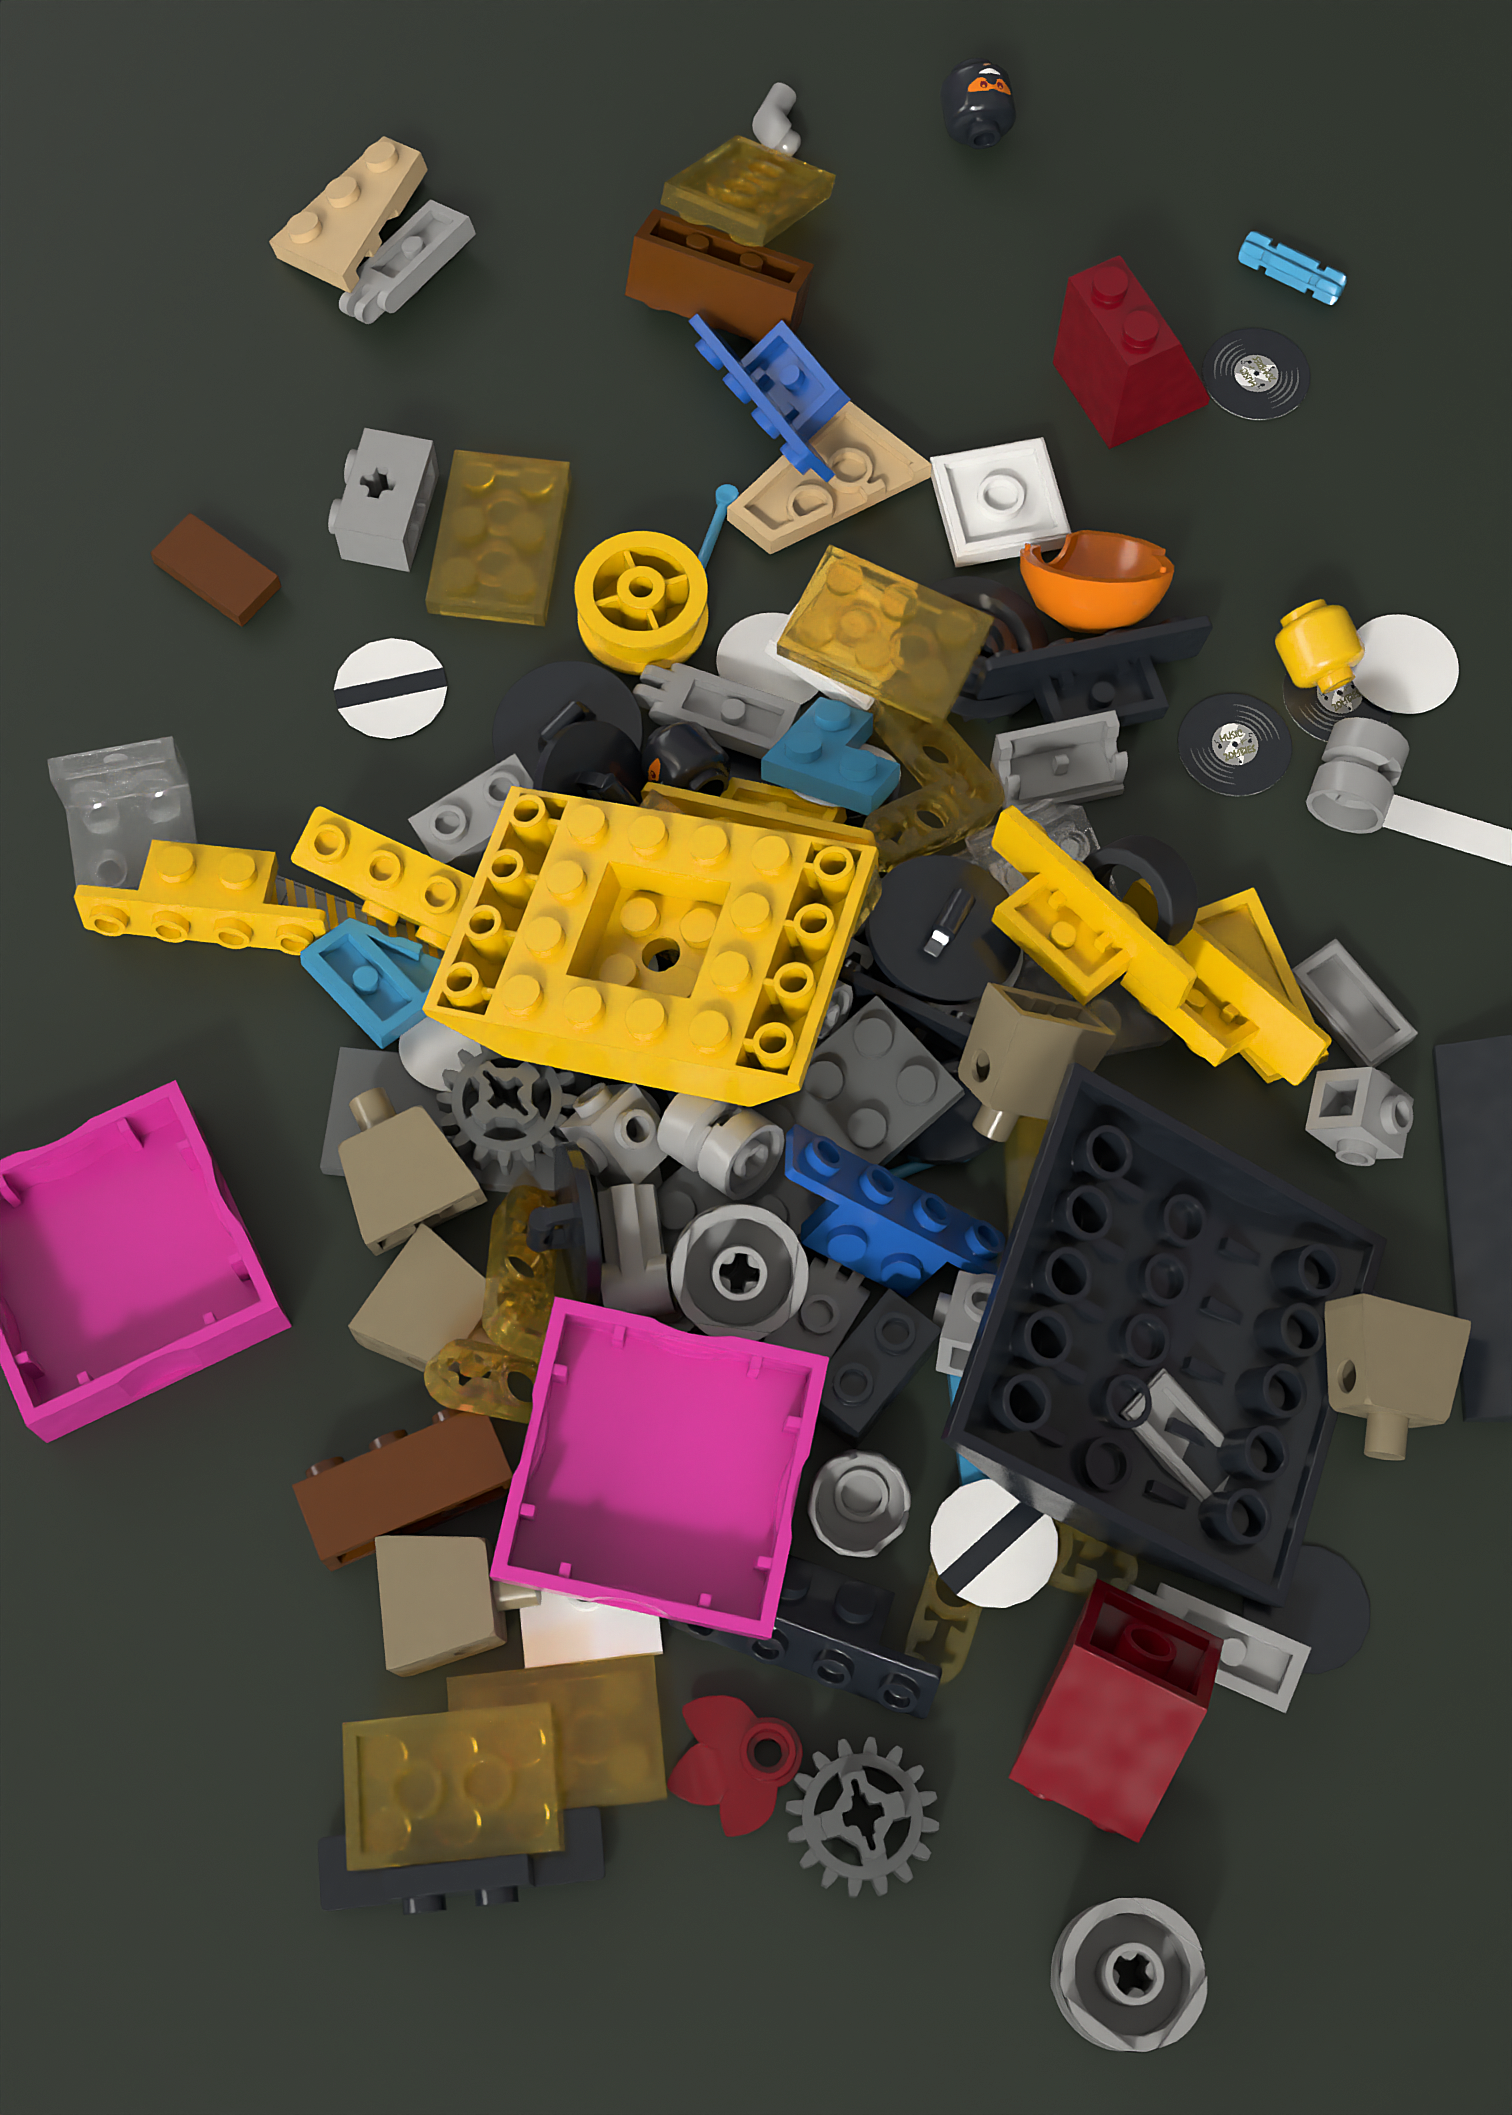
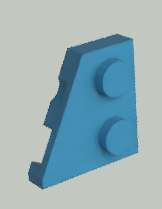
M349 917L300 952L301 965L381 1049H384L427 1017L422 1008L441 959L423 953L422 944L401 936H386L377 927Z

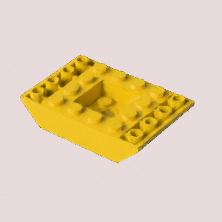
M511 786L422 1010L427 1016L504 1057L747 1107L800 1091L879 856L878 849L868 845ZM664 950H675L680 953L677 963L667 970L656 972L648 969L650 960L657 953Z

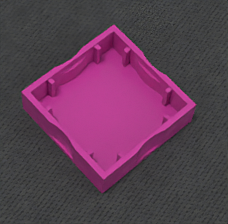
M176 1080L89 1119L78 1129L53 1143L17 1152L0 1160V1364L26 1426L46 1443L292 1327L197 1117Z
M555 1297L533 1388V1409L520 1464L513 1474L489 1576L494 1581L752 1638L771 1639L792 1540L791 1521L802 1468L810 1453L829 1357L736 1336L691 1334L669 1327L650 1317Z

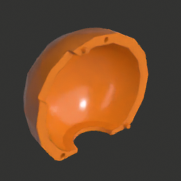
M1081 530L1066 535L1061 552L1053 561L1045 563L1042 559L1040 545L1035 544L1031 546V544L1025 543V548L1020 550V571L1036 606L1070 631L1092 634H1105L1115 628L1130 627L1148 617L1164 597L1172 581L1175 566L1165 556L1166 549L1147 540L1119 533Z

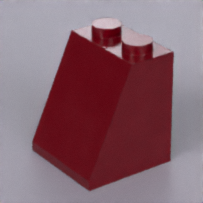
M1121 255L1068 278L1053 365L1109 449L1208 405L1210 397L1181 343Z
M1097 1578L1025 1732L1008 1778L1025 1786L1031 1794L1040 1799L1055 1801L1089 1818L1095 1826L1106 1832L1119 1833L1139 1843L1208 1711L1224 1640Z

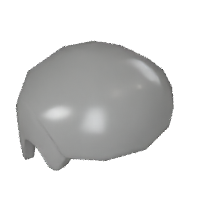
M849 1449L835 1455L819 1468L811 1481L807 1511L818 1538L839 1555L867 1558L878 1555L881 1549L899 1536L905 1529L909 1518L908 1511L911 1507V1491L902 1470L880 1452Z

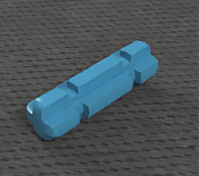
M1258 231L1250 232L1240 248L1238 259L1242 264L1257 271L1262 266L1266 268L1265 275L1303 293L1310 289L1314 291L1313 298L1327 305H1334L1347 283L1348 277L1345 273L1329 265L1323 270L1319 268L1320 261L1281 242L1275 247L1271 245L1272 238Z

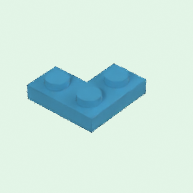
M819 697L761 759V779L871 817L898 786L900 763L876 756L866 750H860L861 746L873 734L874 714L850 707L842 701Z

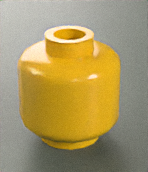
M1319 599L1295 609L1281 619L1280 622L1283 629L1277 634L1275 645L1292 682L1297 687L1312 688L1319 686L1322 694H1326L1343 687L1355 679L1352 668L1363 659L1365 647L1347 610L1343 606L1327 605L1324 599Z

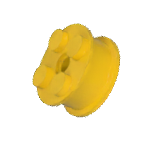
M627 532L603 541L582 562L575 580V600L578 609L579 631L590 653L607 667L621 673L638 676L642 674L646 665H654L670 670L672 664H682L697 651L705 637L708 627L707 577L697 556L682 542L657 532Z

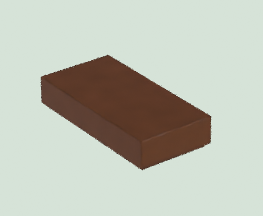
M191 513L150 552L154 564L241 627L282 587L278 575Z

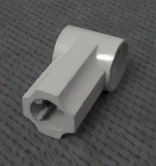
M631 1183L612 1186L605 1191L598 1192L601 1233L606 1263L602 1264L601 1282L604 1307L646 1317L676 1313L677 1300L670 1277L671 1259L669 1254L664 1253L656 1187L653 1184Z

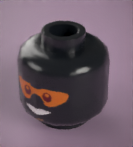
M983 58L965 60L957 64L943 81L940 89V99L945 126L949 136L958 143L969 145L974 149H986L997 144L1001 137L1013 127L1017 114L1011 82L1007 71L997 64H992V62Z
M681 721L675 724H665L657 728L649 736L646 748L642 754L640 769L646 782L720 797L729 786L731 762L728 754L704 727L697 722Z

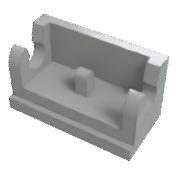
M1113 710L997 734L990 767L1003 810L1013 805L1026 815L1123 794V781L1128 767V757L1126 751L1118 753L1116 739L1119 736L1120 724L1116 711Z

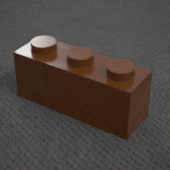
M654 208L634 236L625 296L642 301L653 309L667 310L690 319L698 313L713 329H721L747 338L757 345L781 320L794 333L797 331L802 322L814 264Z
M469 1403L450 1406L435 1414L431 1419L433 1425L410 1435L404 1429L384 1434L369 1444L370 1452L346 1462L341 1456L323 1460L305 1471L306 1479L292 1484L319 1558L331 1572L376 1553L375 1537L384 1535L415 1536L509 1495L513 1474L484 1404L470 1408Z

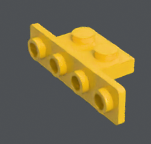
M732 777L729 781L728 789L720 797L653 782H647L641 791L644 807L647 809L876 847L872 831L844 824L847 819L844 807L816 804L801 798L791 789ZM878 859L870 882H874L880 872Z
M1013 805L1000 813L992 838V847L1029 882L995 908L991 921L1083 1006L1126 971L1134 976L1171 1011H1175L1183 1005L1197 977L1196 970L1189 965L1184 954L1176 947L1167 945L1142 922L1138 913L1130 905L1120 902L1095 880L1094 875L1085 864L1078 860H1073L1053 842L1045 829L1037 821L1027 818Z
M321 806L316 807L291 856L292 862L297 866L348 889L364 900L361 912L392 927H395L399 918L417 925L419 929L415 937L444 952L474 880V877Z
M152 839L138 890L78 885L74 895L84 927L106 936L132 934L157 937L172 943L190 940L218 943L231 949H242L248 946L277 949L287 954L300 955L302 950L330 931L327 915L324 910L270 904L279 868L276 852Z
M1141 878L1132 883L1121 902L1130 905L1138 913L1142 922L1154 931L1159 919L1158 904L1151 886L1144 878ZM1195 921L1187 935L1174 946L1184 954L1189 965L1197 972V977L1184 1004L1177 1010L1171 1011L1128 971L1120 982V985L1138 1000V1003L1145 1011L1162 1020L1185 1041L1192 1052L1205 1058L1214 1067L1248 1046L1292 1085H1298L1306 1079L1332 1041L1325 1031Z

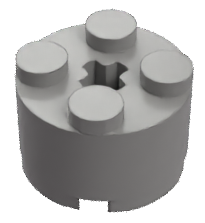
M726 1203L712 1207L697 1215L679 1235L671 1256L670 1277L679 1307L696 1327L709 1336H736L757 1341L775 1332L788 1322L800 1308L808 1285L807 1257L795 1232L780 1217L753 1204ZM735 1253L746 1254V1263L757 1270L755 1278H745L743 1280L741 1289L730 1288L729 1278L719 1274L721 1264H731L735 1258Z
M1121 1897L1098 1903L1083 1910L1065 1927L1057 1941L1052 1957L1051 1989L1063 2016L1082 2037L1108 2050L1139 2053L1157 2050L1174 2043L1192 2028L1201 2014L1206 2001L1207 1976L1202 1948L1197 1935L1183 1917L1170 1907L1152 1899ZM1135 1957L1139 1962L1135 1974L1143 1981L1141 1989L1125 1988L1120 1991L1116 1986L1120 1975L1113 1969L1115 1961H1130Z

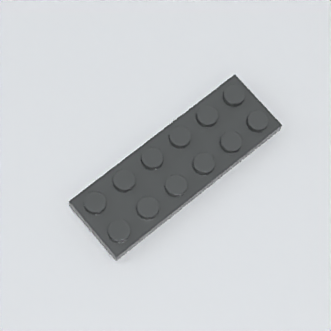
M875 996L814 1050L800 1091L750 1107L781 1128L785 1139L783 1152L777 1167L768 1180L755 1193L745 1199L732 1200L702 1179L699 1171L692 1172L684 1165L656 1189L664 1253L669 1254L671 1259L675 1243L688 1223L705 1210L726 1203H748L762 1207L786 1222L799 1240H801V1224L827 1199L789 1180L785 1175L786 1133L795 1124L819 1136H825L845 1150L872 1164L883 1167L965 1095L964 1089L882 1000ZM601 1237V1253L603 1264L606 1263L603 1237ZM735 1253V1258L731 1264H721L719 1274L729 1278L730 1288L741 1289V1284L745 1278H755L757 1270L746 1263V1254ZM678 1302L676 1313L650 1316V1318L680 1331L694 1334L699 1330L686 1317Z

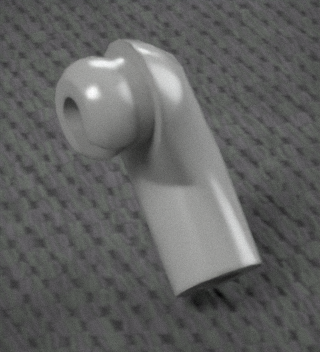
M775 83L754 116L752 127L754 134L765 150L768 152L773 150L779 159L787 160L798 150L801 144L800 135L791 129L792 124L787 118L788 113L796 102V94L788 85Z

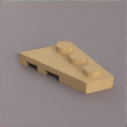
M385 136L370 145L355 163L338 178L332 180L318 197L300 213L294 215L287 225L269 241L277 258L351 293L359 281L356 269L364 256L374 257L382 244L379 236L382 227L387 220L401 214L428 170L421 152Z
M849 401L808 440L836 474L828 483L813 469L802 475L782 455L727 507V521L771 555L930 478L932 464Z

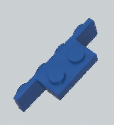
M696 313L689 320V323L702 337L695 344V347L718 371L725 365L729 373L723 378V381L744 404L747 405L751 400L756 403L758 407L751 413L756 422L774 440L780 434L787 442L780 448V451L802 475L813 469L828 483L836 474L808 440L851 400L850 397L782 320L741 360L724 338Z
M795 1124L786 1133V1177L827 1199L801 1224V1244L905 1297L911 1295L946 1262L976 1275L984 1273L997 1274L1006 1247L1005 1236L993 1225L986 1221L978 1220L947 1204L939 1196L925 1192L896 1177L886 1168L872 1164L845 1150L825 1136H819L798 1124Z

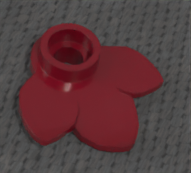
M726 1695L705 1696L685 1704L682 1708L684 1719L699 1743L691 1747L674 1767L667 1782L669 1791L692 1804L704 1806L720 1805L721 1824L727 1837L740 1836L759 1829L773 1814L778 1788L789 1783L800 1769L803 1749L797 1732L791 1725L775 1717L757 1718L751 1709L736 1697ZM763 1741L775 1742L781 1749V1759L772 1767L760 1765L754 1757L755 1748Z

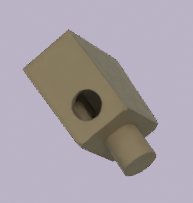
M988 982L958 1067L959 1079L982 1102L972 1123L973 1127L979 1133L992 1140L1006 1142L1020 1115L1049 1120L1067 1065L1076 1062L1093 1072L1113 1044L1116 1035L1085 1005L1083 1006L1079 1002Z
M383 1087L363 1092L349 1102V1107L361 1132L342 1141L337 1147L362 1238L375 1256L408 1241L421 1223L432 1229L488 1201L476 1178L422 1105L413 1106L397 1114Z
M422 1223L348 1325L357 1343L363 1347L450 1383H453L458 1378L470 1359L495 1375H502L512 1363L520 1347L519 1341L494 1326L504 1309V1304L498 1290L436 1233Z
M1365 1293L1325 1302L1329 1404L1337 1412L1367 1419L1364 1455L1382 1460H1405L1408 1428L1444 1424L1450 1417L1469 1339L1471 1321Z
M390 1535L375 1537L386 1670L398 1676H413L502 1646L507 1643L505 1611L541 1605L542 1595L540 1590L492 1580L489 1575L496 1546L487 1538Z

